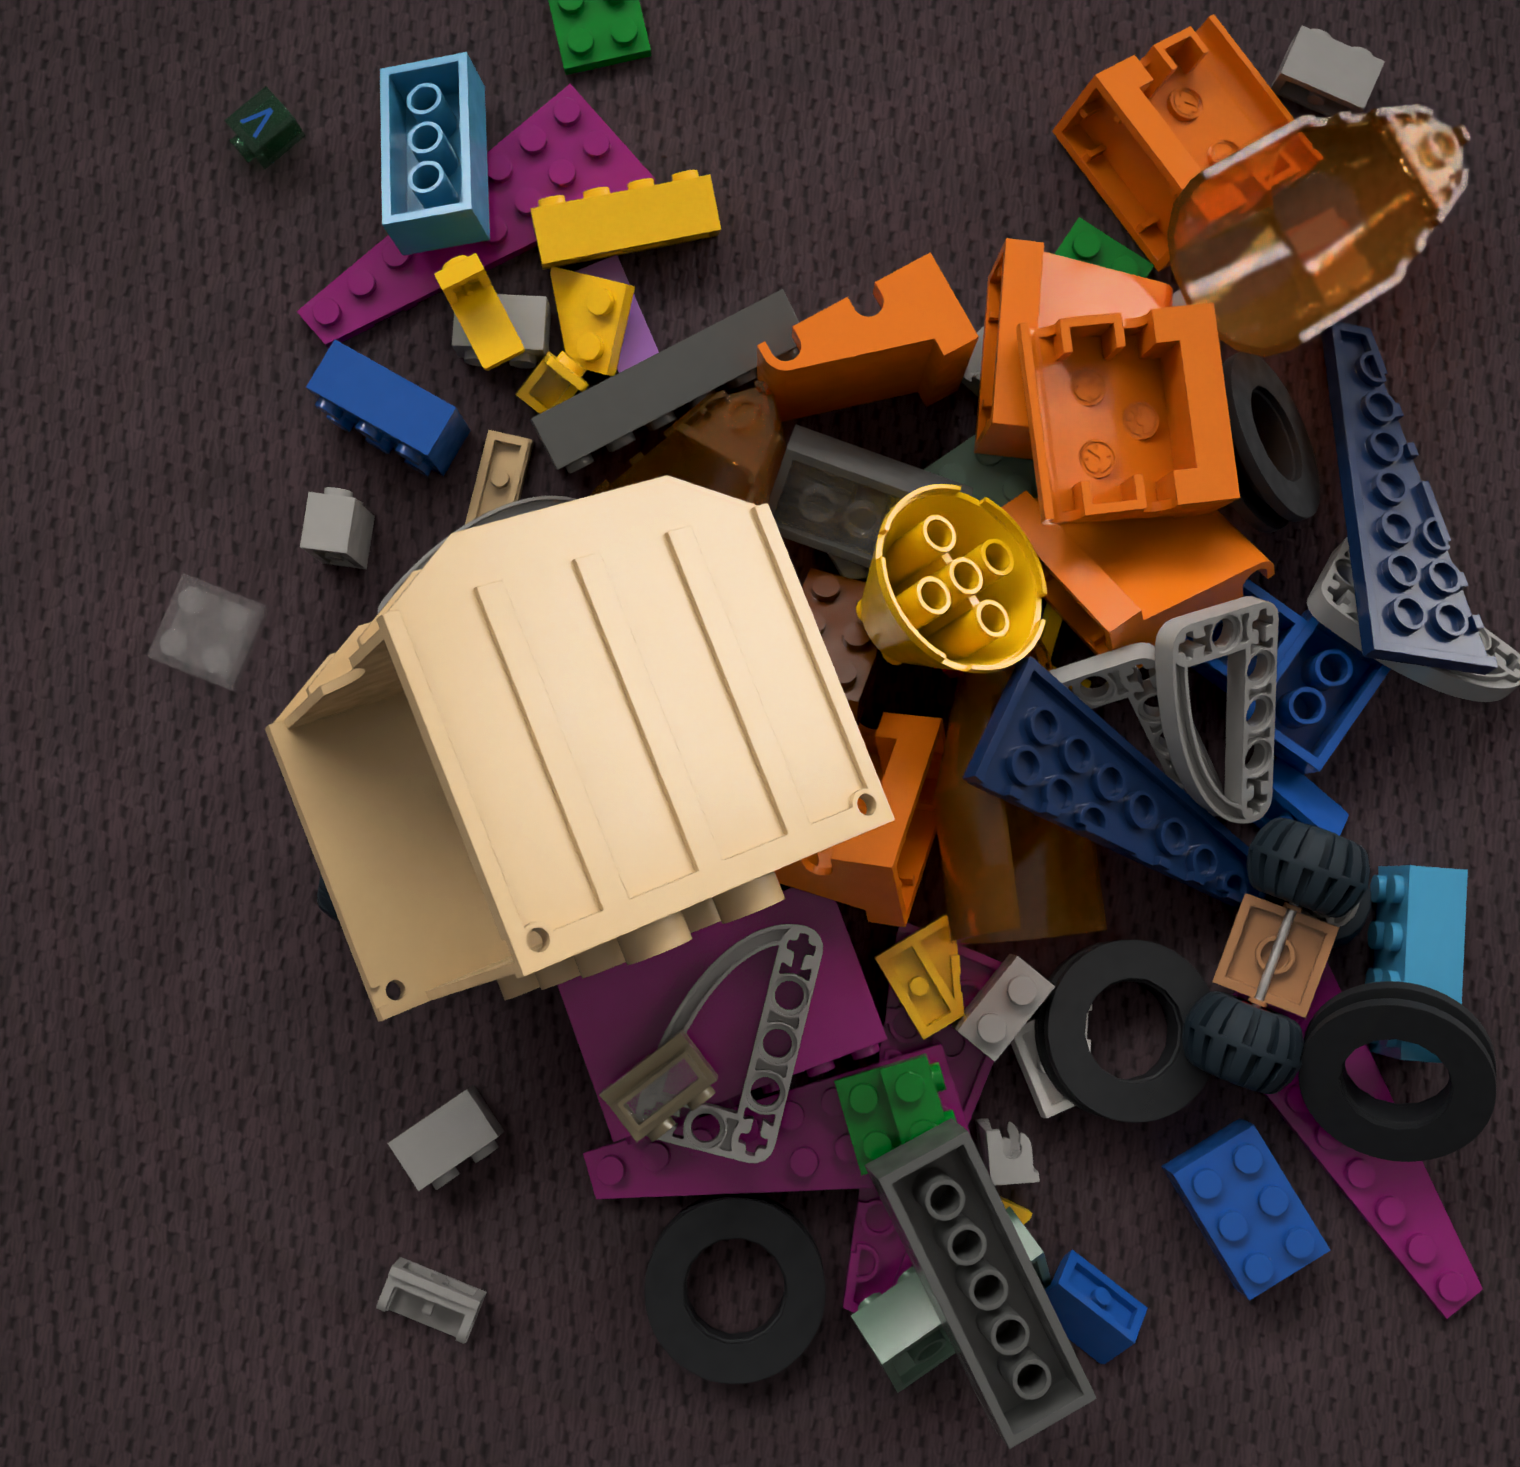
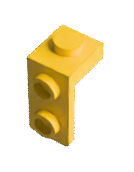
M477 253L468 257L466 255L454 257L443 265L442 270L434 273L484 370L489 371L524 353L525 348L496 294Z
M548 350L515 394L540 414L570 399L578 389L581 392L585 391L589 386L585 379L582 378L586 370L563 350L557 357Z

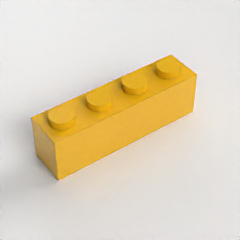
M687 170L673 174L671 176L672 182L655 185L653 178H646L629 182L627 184L628 190L610 193L609 187H597L582 192V199L566 202L564 195H556L538 200L539 207L530 208L542 269L545 270L550 269L551 266L560 267L607 258L616 254L623 255L718 236L721 231L711 175L699 176L698 170Z

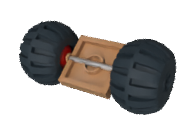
M1282 817L1270 820L1258 831L1250 843L1246 866L1248 880L1253 888L1288 901L1289 904L1284 902L1283 906L1245 893L1212 980L1213 983L1245 994L1249 998L1245 1000L1219 991L1207 993L1194 1004L1186 1016L1182 1035L1184 1054L1191 1064L1220 1079L1264 1094L1278 1093L1292 1082L1301 1068V1055L1304 1049V1039L1300 1025L1291 1018L1266 1007L1268 1004L1306 1018L1340 928L1301 914L1303 909L1299 908V906L1329 917H1342L1357 906L1368 888L1370 876L1368 854L1361 845L1325 829Z

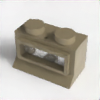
M682 1028L674 1034L673 1038L652 1054L643 1058L620 1079L604 1088L599 1096L610 1106L636 1142L646 1135L651 1142H654L676 1124L671 1117L675 1112L686 1104L693 1111L716 1093L711 1085L717 1081L718 1075Z

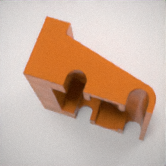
M1214 14L1209 16L1196 32L1189 26L1154 44L1140 61L1133 55L1095 74L1052 130L1158 272L1181 259L1191 248L1301 174L1322 155Z
M1006 238L987 282L974 453L1033 460L1016 327L1020 322H1029L1030 328H1042L1055 324L1059 318L1121 312L1122 319L1135 318L1147 314L1154 308L1172 307L1173 288L1169 284L1044 252V242Z
M931 252L875 282L873 295L881 307V311L878 314L870 317L860 315L854 309L849 298L846 297L792 326V338L800 351L793 360L781 361L777 359L765 341L757 345V398L764 411L775 420L788 421L915 392L919 393L925 406L928 407L958 391L979 336Z
M1214 302L1154 308L1145 315L1130 319H1122V313L1116 312L1059 318L1055 324L1042 328H1030L1029 322H1020L1017 325L1016 333L1042 524L1051 525L1172 516V519L1209 515L1240 498Z
M1027 490L1001 507L1021 527L1035 549L1043 569L1047 587V595L1043 598L1095 655L1140 642L1150 643L1155 646L1158 631L1166 621L1243 597L1245 581L1257 570L1267 579L1275 575L1274 564L1218 510L1209 515L1172 519V516L1046 525L1041 523L1038 497L1034 498ZM1142 664L1136 665L1139 669L1143 667Z
M883 712L878 729L867 728L859 723L858 728L895 820L775 870L780 884L865 910L868 922L906 927L953 778L942 718ZM858 798V808L865 815L867 806L861 798Z

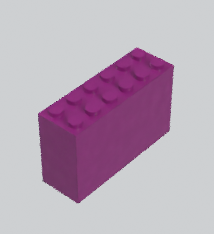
M791 887L783 890L784 900L725 924L719 921L692 932V940L671 950L631 965H627L625 962L586 978H582L580 975L557 985L613 1142L626 1138L627 1144L632 1145L648 1139V1136L636 1142L599 1094L609 1084H613L629 1072L643 1058L657 1050L673 1016L702 974L727 949L758 930L780 924L805 925L814 929L821 937L823 943V954L793 1075L806 1070L808 1077H813L835 1068L834 1059L851 1054L853 1060H858L880 1051L878 1043L888 1039L836 901ZM800 933L797 940L788 941L787 949L794 952L792 967L781 963L779 973H795L806 980L809 979L811 969H800L804 955H813L815 951V946L808 943L809 935ZM779 945L757 952L732 970L711 993L686 1033L718 1075L717 1081L711 1085L716 1093L706 1103L716 1104L725 1108L739 1105ZM794 981L782 982L775 991L776 1002L785 1009L796 1008L803 1000L802 987ZM782 1029L769 1031L763 1039L764 1050L773 1057H781L789 1052L791 1048V1037ZM684 1058L670 1069L663 1092L677 1095L698 1079V1076ZM769 1077L757 1079L751 1087V1091L761 1087L763 1094L780 1089L776 1081ZM641 1092L627 1102L635 1114ZM656 1102L653 1109L645 1108L644 1115H652L664 1103ZM682 1107L679 1117L671 1116L675 1123H678L677 1127L684 1125L690 1108ZM700 1115L696 1116L693 1121L699 1119Z

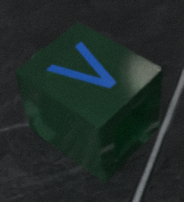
M267 86L224 120L235 135L229 140L232 146L247 163L255 158L264 169L268 168L305 137L296 119Z

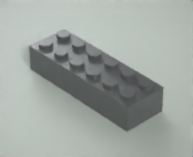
M781 289L531 418L530 422L555 469L559 470L565 466L567 472L571 474L595 461L591 452L603 446H606L608 452H613L636 440L632 431L646 425L648 431H654L677 419L674 412L676 408L686 404L689 411L718 398L715 388L726 383L730 390L757 377V345L765 341L772 354L781 361H790L797 357L799 351L792 338V326L798 324L799 321L784 290Z
M950 1118L864 1165L991 1427L1009 1449L1013 1448L1097 1399L968 1130Z

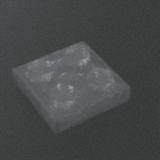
M182 573L147 657L235 692L270 607Z

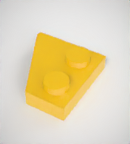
M551 266L550 275L565 353L583 366L585 370L614 376L617 370L635 286Z
M953 911L947 912L874 956V959L923 1040L964 1016L963 993L961 992L960 956L958 955L956 934L957 919Z

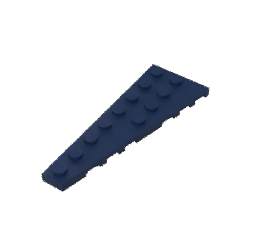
M1331 320L1321 330L1363 657L1486 675L1498 668L1496 656L1488 657L1478 631L1484 628L1480 614L1472 615L1463 592V589L1469 585L1464 572H1460L1452 563L1448 553L1451 538L1429 481H1421L1413 459L1419 454L1414 442L1407 443L1398 421L1404 415L1400 404L1395 403L1384 383L1387 381L1385 375L1388 373L1371 328Z
M1033 657L1022 658L1016 663L962 777L963 780L978 789L1239 909L1245 893L1271 902L1273 896L1256 890L1248 880L1246 863L1249 847L1207 810L1199 806L1189 794Z

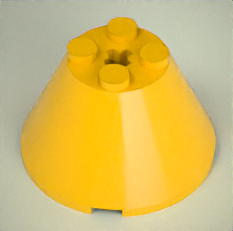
M932 484L907 494L886 515L877 537L863 596L857 603L856 613L863 622L869 638L881 651L884 659L890 664L900 665L907 663L968 673H992L1017 663L1036 645L1046 621L1041 619V598L1047 595L1043 569L1035 549L1021 527L994 501L987 497L978 500L960 492L961 486Z

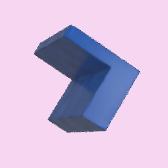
M1276 757L1273 764L1271 805L1266 814L1253 823L1261 829L1270 820L1282 817L1310 824L1340 836L1349 814L1305 775H1302L1282 759Z
M1073 1249L1069 1251L1060 1261L1051 1285L1044 1290L1068 1339L1100 1364H1106L1135 1344L1148 1308Z

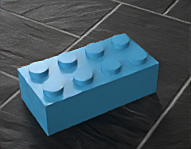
M463 52L380 69L382 226L402 255L490 240L485 86L468 53Z
M1413 865L1378 866V875H1374L1370 883L1371 900L1377 903L1376 921H1372L1368 928V945L1370 949H1374V966L1368 969L1365 984L1382 981L1418 984L1437 990L1462 1004L1468 870ZM1397 1039L1370 1042V1052L1399 1060L1442 1063L1436 1055L1418 1044Z

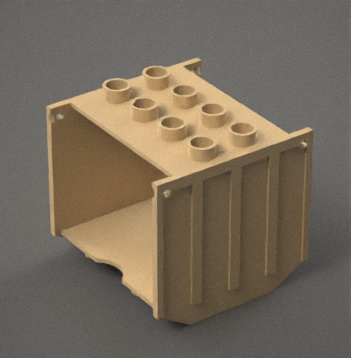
M668 475L451 533L422 569L413 571L373 621L359 625L336 653L330 654L277 719L265 728L378 1022L428 1001L497 980L504 1000H508L541 987V990L550 988L580 975L582 978H586L625 962L627 965L646 960L692 940V932L719 921L725 924L784 900L785 896L775 870L895 820L768 503L755 505ZM858 798H861L867 806L865 815L858 808ZM389 982H394L400 987L401 993L397 1000L390 999L386 994V986Z

